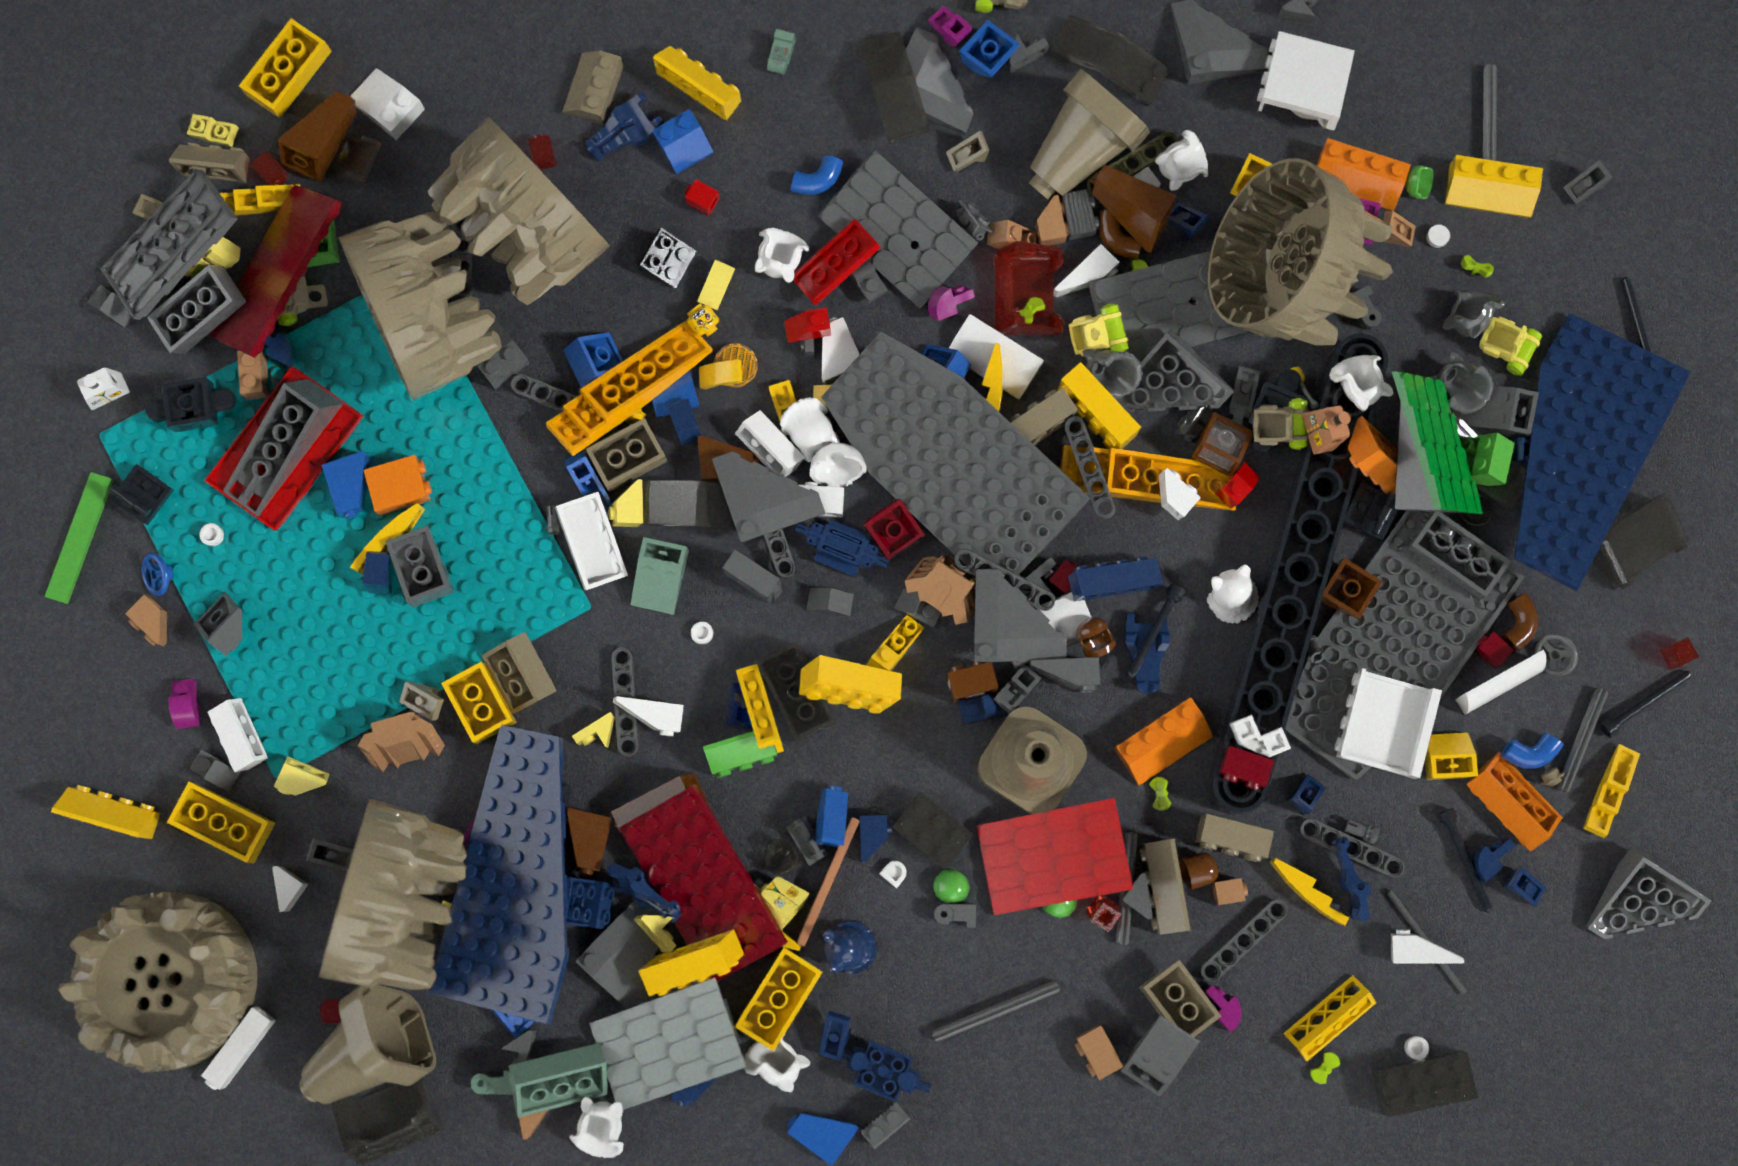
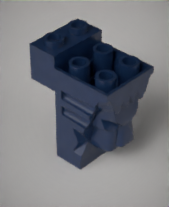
M567 877L568 911H566V924L607 929L611 917V901L614 898V884Z

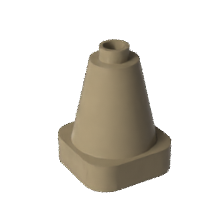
M1082 69L1077 72L1063 89L1068 97L1030 166L1036 174L1029 181V184L1046 199H1049L1055 191L1061 196L1068 193L1126 148L1133 153L1150 133L1142 120Z
M1020 707L1013 710L1007 716L980 757L978 775L985 786L1027 814L1032 815L1052 811L1059 805L1083 768L1087 757L1086 747L1078 736L1042 712L1032 707ZM1035 748L1043 749L1045 752L1044 760L1040 762L1035 761L1032 758V751Z
M376 985L372 988L359 986L342 998L339 1003V1013L342 1021L303 1067L300 1090L305 1098L311 1102L318 1101L323 1104H330L385 1082L410 1086L434 1070L436 1055L423 1011L417 1001L404 991Z

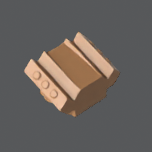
M942 554L940 558L936 556L922 558L905 579L907 593L918 591L920 601H925L942 613V617L953 615L955 625L968 622L975 613L976 577L957 567L955 559L948 554Z
M408 712L371 723L372 732L364 734L358 744V747L370 764L381 772H384L388 764L399 768L401 764L418 759L424 761L429 752L439 756L445 746L433 725L421 719L419 714H415V712Z

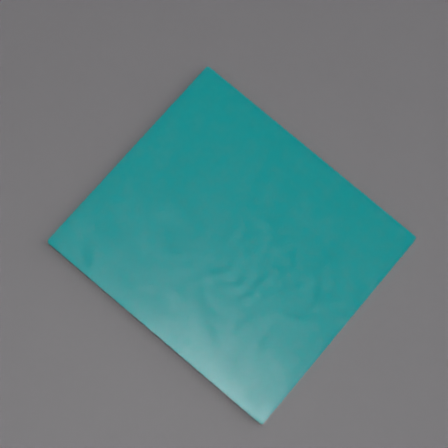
M363 294L285 335L295 349L296 357L293 366L364 415L330 462L361 451H365L370 457L369 468L412 455H416L419 460L424 461L426 473L423 474L425 481H429L432 488V493L429 494L431 501L419 504L425 510L412 531L429 526L449 574L454 593L412 608L405 599L391 556L392 593H368L362 584L363 575L350 568V566L363 548L381 529L410 508L407 507L384 515H378L374 510L368 485L366 487L364 511L358 513V516L352 519L341 518L337 515L324 472L322 471L285 523L278 530L274 531L204 481L267 399L247 400L240 394L238 361L207 376L213 382L214 390L229 389L237 399L234 409L217 412L218 426L174 432L167 427L166 421L155 422L143 410L101 432L99 435L122 482L133 467L138 464L174 489L149 525H144L165 564L168 563L173 570L172 580L193 621L196 622L224 592L228 593L242 610V640L237 648L227 656L207 642L202 634L201 636L234 699H242L267 754L268 759L265 761L275 778L278 777L287 756L307 764L370 730L371 723L394 717L408 709L409 707L399 702L406 681L439 689L440 692L444 689L441 683L479 662L485 664L481 655L503 642L526 632L529 640L533 641L591 609V604L553 534H548V530L545 529L548 524L467 375L412 401L386 348ZM264 347L262 352L266 354L269 349ZM267 356L270 395L289 368L271 360ZM213 523L222 528L224 538L219 545L208 546L201 541L200 530L204 525Z

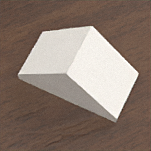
M274 866L272 869L279 911L288 912L308 886V883L283 866Z

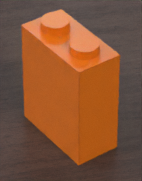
M412 455L364 470L374 510L378 515L411 507L416 503L421 504L431 501L429 494L432 493V488L429 481H425L423 473H426V467L423 460H419L416 455Z

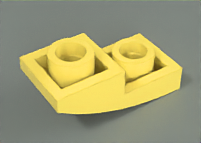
M193 114L187 135L207 142L233 147L239 127L235 124L215 121L212 117Z
M715 259L697 302L718 310L735 268Z

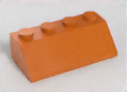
M1329 138L1324 143L1317 162L1318 167L1340 178L1346 184L1349 191L1359 197V199L1381 203L1380 209L1394 211L1411 164Z
M1361 416L1357 420L1348 446L1352 455L1349 459L1356 469L1360 467L1362 473L1366 477L1370 476L1375 485L1379 484L1385 493L1392 492L1396 494L1398 448Z
M1190 697L1116 746L1114 750L1138 786H1140L1212 738L1213 735L1203 714Z
M1500 751L1478 770V776L1472 777L1467 783L1471 792L1482 800L1487 809L1494 813L1501 820L1503 826L1509 829L1517 837L1520 844L1525 846L1530 852L1551 837L1563 818L1510 762L1501 757Z

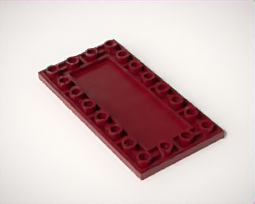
M293 185L237 284V288L243 295L246 303L211 331L209 336L253 358H256L262 352L264 342L268 335L274 331L275 322L284 313L289 297L295 293L296 285L300 278L306 274L307 266L311 258L316 256L320 242L328 235L329 226L338 217L341 202L298 185Z

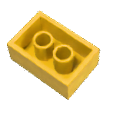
M479 662L441 683L473 743L479 744L496 735L501 725L510 727L517 723L490 671L483 662Z

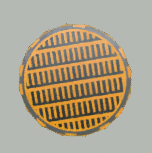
M729 344L717 353L714 363L741 360L742 382L729 385L730 387H742L753 380L757 372V359L753 351L747 346Z

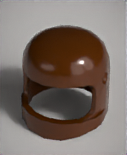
M1099 617L1089 618L1083 621L1077 628V637L1086 657H1102L1108 654L1116 645L1107 623ZM1110 642L1100 649L1089 651L1100 644Z
M1201 852L1193 857L1187 858L1184 856L1178 858L1181 877L1189 890L1197 889L1216 881L1218 866L1212 855ZM1185 865H1186V867H1187V869H1188V872H1189L1190 877L1187 875V872H1186V869H1185Z

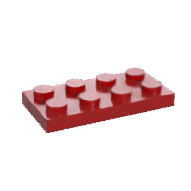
M854 219L794 273L793 280L816 306L881 247L864 227Z

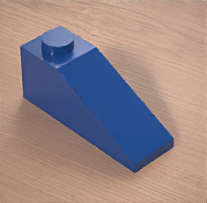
M582 450L563 462L583 497L599 492L608 518V509L611 507L612 501Z

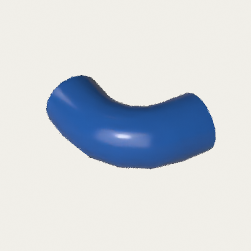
M824 155L820 167L815 173L808 174L796 170L790 191L803 195H816L825 192L835 184L841 173L843 161L834 156Z
M1543 733L1538 743L1532 747H1527L1512 739L1504 747L1501 757L1520 768L1537 769L1549 764L1558 755L1564 744L1548 733Z

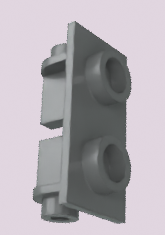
M959 200L963 207L957 210V218L967 228L966 230L973 239L980 241L984 238V234L987 231L992 234L994 233L989 226V220L980 215V209L974 203H966Z
M1209 405L1197 406V409L1189 410L1186 416L1178 422V428L1174 434L1185 435L1183 438L1188 442L1195 440L1203 428L1197 423L1198 420L1205 424L1213 413V408L1210 409Z
M805 816L786 827L809 866L828 855L823 845L815 843L813 839L814 830Z

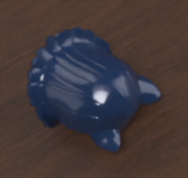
M840 921L834 930L829 929L823 933V938L826 942L824 955L826 960L830 962L829 970L831 972L843 971L848 975H852L868 969L873 964L877 954V945L874 944L876 938L873 937L874 934L870 932L868 927L857 921Z

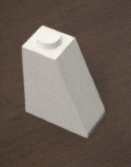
M837 317L829 319L831 336L823 337V385L835 382L860 355L843 317L840 319Z

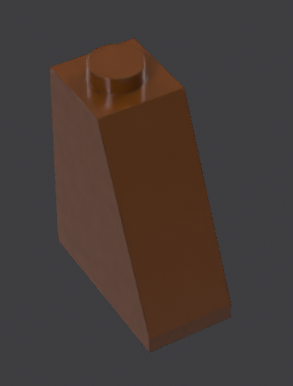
M697 436L703 484L720 482L712 458L733 451L740 454V458L751 463L753 461L758 463V458H754L751 451L704 436Z
M566 808L565 823L573 866L580 868L579 873L587 875L599 872L612 818Z

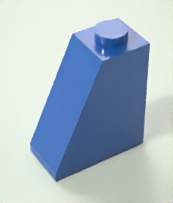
M365 451L322 465L337 515L341 518L352 519L357 517L358 513L364 511L367 487L364 470L369 468L370 457Z
M829 786L828 789L821 791L813 837L816 844L830 847L844 846L848 793L842 792L841 787Z
M801 1112L799 1116L794 1114L787 1123V1126L790 1127L787 1132L789 1135L831 1166L859 1129V1125L853 1122Z

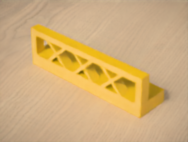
M758 664L736 670L759 749L775 745L777 753L783 752L784 749Z
M1352 975L1285 1031L1284 1035L1297 1048L1300 1055L1308 1061L1374 1006L1376 1002L1370 991ZM1355 985L1359 989L1355 995L1346 996L1347 990L1351 986ZM1333 1001H1341V1005L1337 1010H1329V1005ZM1323 1016V1021L1319 1025H1311L1314 1017ZM1299 1030H1306V1035L1300 1041L1293 1037Z

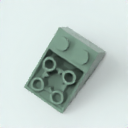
M643 537L631 606L674 615L689 554L686 546Z

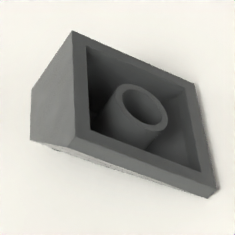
M224 592L194 625L207 642L227 656L237 648L242 640V610L229 594Z

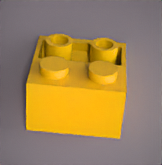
M1468 733L1433 734L1430 736L1425 756L1426 780L1472 778L1478 776L1476 752Z

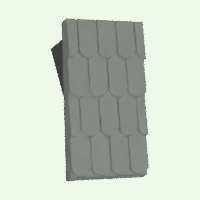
M716 978L589 1023L596 1044L599 1043L606 1060L607 1079L610 1083L615 1102H621L623 1110L746 1067L739 1047V1043L742 1041L738 1029L735 1027L734 1017L727 998H722Z

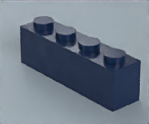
M1147 556L1137 558L1133 562H1128L1127 559L1120 560L1113 565H1108L1107 562L1099 563L1093 568H1088L1087 565L1079 566L1068 576L1074 602L1154 590L1163 584L1157 558L1148 559Z

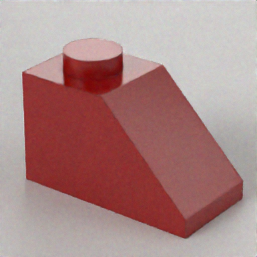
M827 307L804 311L784 321L788 343L831 336Z
M1244 462L1217 490L1215 495L1231 509L1237 506L1250 493L1260 479V476Z

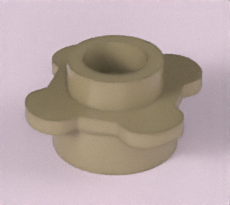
M1557 767L1551 768L1541 775L1543 779L1541 785L1546 784L1552 787L1562 781L1561 777L1565 773H1560Z

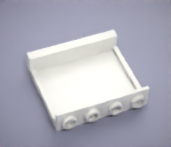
M1279 31L1277 39H1272L1269 52H1272V56L1268 55L1265 68L1268 69V72L1264 71L1261 80L1264 89L1260 88L1257 101L1260 102L1258 111H1262L1264 103L1328 119L1326 129L1335 130L1341 114L1354 50Z
M1364 668L1358 670V673H1354L1351 685L1354 686L1353 693L1348 695L1346 707H1348L1347 716H1343L1340 724V729H1343L1341 738H1337L1335 743L1336 757L1409 778H1420L1442 690L1435 688L1427 689L1367 672Z

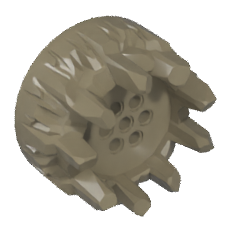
M487 117L452 153L450 166L428 190V194L434 200L432 207L435 211H440L439 216L442 222L453 225L467 217L460 226L465 241L474 239L468 246L469 253L483 256L503 240L491 254L492 258L499 263L508 264L506 271L512 283L510 285L511 292L526 305L540 298L554 285H565L610 247L594 227L490 117Z
M1292 158L1269 165L1256 174L1238 193L1224 215L1216 233L1208 267V289L1214 309L1228 324L1260 336L1280 337L1286 340L1294 338L1313 345H1335L1338 329L1326 319L1329 314L1337 313L1352 319L1368 315V307L1364 301L1349 292L1351 283L1356 279L1357 274L1377 280H1385L1393 273L1389 263L1362 247L1364 243L1363 237L1375 242H1383L1390 238L1393 227L1364 211V206L1359 197L1351 193L1340 178L1315 164L1299 158Z
M440 211L425 213L398 223L388 220L381 221L339 237L371 315L412 401L469 374L474 366L491 358L502 348L500 336L495 331L486 333L496 317L489 309L480 310L479 298L471 296L447 303L448 298L465 289L467 271H460V258L436 260L454 251L461 243L453 230H446L450 225L440 220Z
M369 799L319 977L369 988L380 984L410 990L430 989L436 979L434 970L436 960L433 958L435 948L433 944L425 942V940H432L435 936L432 922L449 924L452 921L448 906L422 897L419 894L449 896L456 891V882L465 879L466 866L463 861L467 853L466 847L462 844L463 834L454 829L430 822L426 815Z
M178 891L155 892L124 899L123 902L119 903L120 905L112 906L110 911L104 913L97 926L81 931L70 944V947L77 953L75 955L74 967L71 969L72 975L70 978L72 980L59 984L58 990L64 999L75 1005V1018L79 1023V1027L83 1028L78 1035L79 1041L88 1050H94L96 1053H106L107 1058H111L126 1067H136L141 1072L178 1070L208 1060L219 1053L251 1010L255 1001L257 964L255 953L247 934L232 914L222 906L193 893ZM164 954L169 957V963L166 966L161 963V958ZM141 957H143L146 961V965L143 969H141L138 965V961ZM178 972L182 975V982L179 985L174 980V976ZM153 976L159 978V984L156 988L151 983ZM131 979H134L136 982V987L133 991L128 986ZM167 994L172 997V1004L170 1006H167L164 1001ZM144 997L149 1000V1007L147 1009H144L141 1004Z

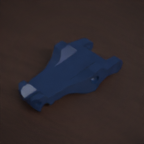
M643 92L638 93L628 102L615 107L607 124L594 134L590 140L585 141L586 150L593 160L601 161L605 155L620 147L630 145L642 146L653 135L652 130L664 124L660 116L650 122L639 107L647 100Z
M1127 612L1124 646L1132 661H1134L1153 624L1135 623L1134 612ZM1167 619L1135 676L1136 690L1141 693H1155L1160 689V662L1170 644Z
M1344 837L1337 838L1331 844L1337 846V851L1334 855L1338 857V863L1341 868L1339 886L1351 897V917L1355 920L1367 921L1370 918L1367 897L1371 893L1369 884L1362 881L1355 872L1346 850L1349 847L1348 839Z
M614 863L607 867L609 876L618 877V879L612 881V884H614L613 890L631 895L635 900L637 908L653 909L662 914L664 918L672 917V923L682 916L679 904L676 901L667 902L653 891L645 882L644 873L640 869L634 868L629 870Z

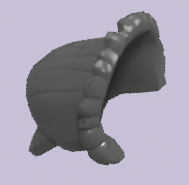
M1455 290L1453 294L1458 296V299L1453 304L1451 316L1445 320L1443 329L1455 328L1464 337L1476 338L1488 328L1495 310L1504 307L1505 302L1502 298L1490 295L1489 293Z
M1083 350V355L1087 359L1086 368L1116 400L1133 393L1140 384L1143 371H1141L1142 365L1132 353L1129 354L1126 351L1124 353L1121 351L1114 352L1111 350Z
M1454 352L1449 353L1448 363L1442 367L1438 375L1429 377L1439 379L1444 383L1449 406L1452 410L1458 411L1459 414L1467 415L1481 410L1486 405V402L1490 401V396L1494 390L1492 377L1484 366L1479 365V367H1475L1473 364L1464 361L1460 355Z

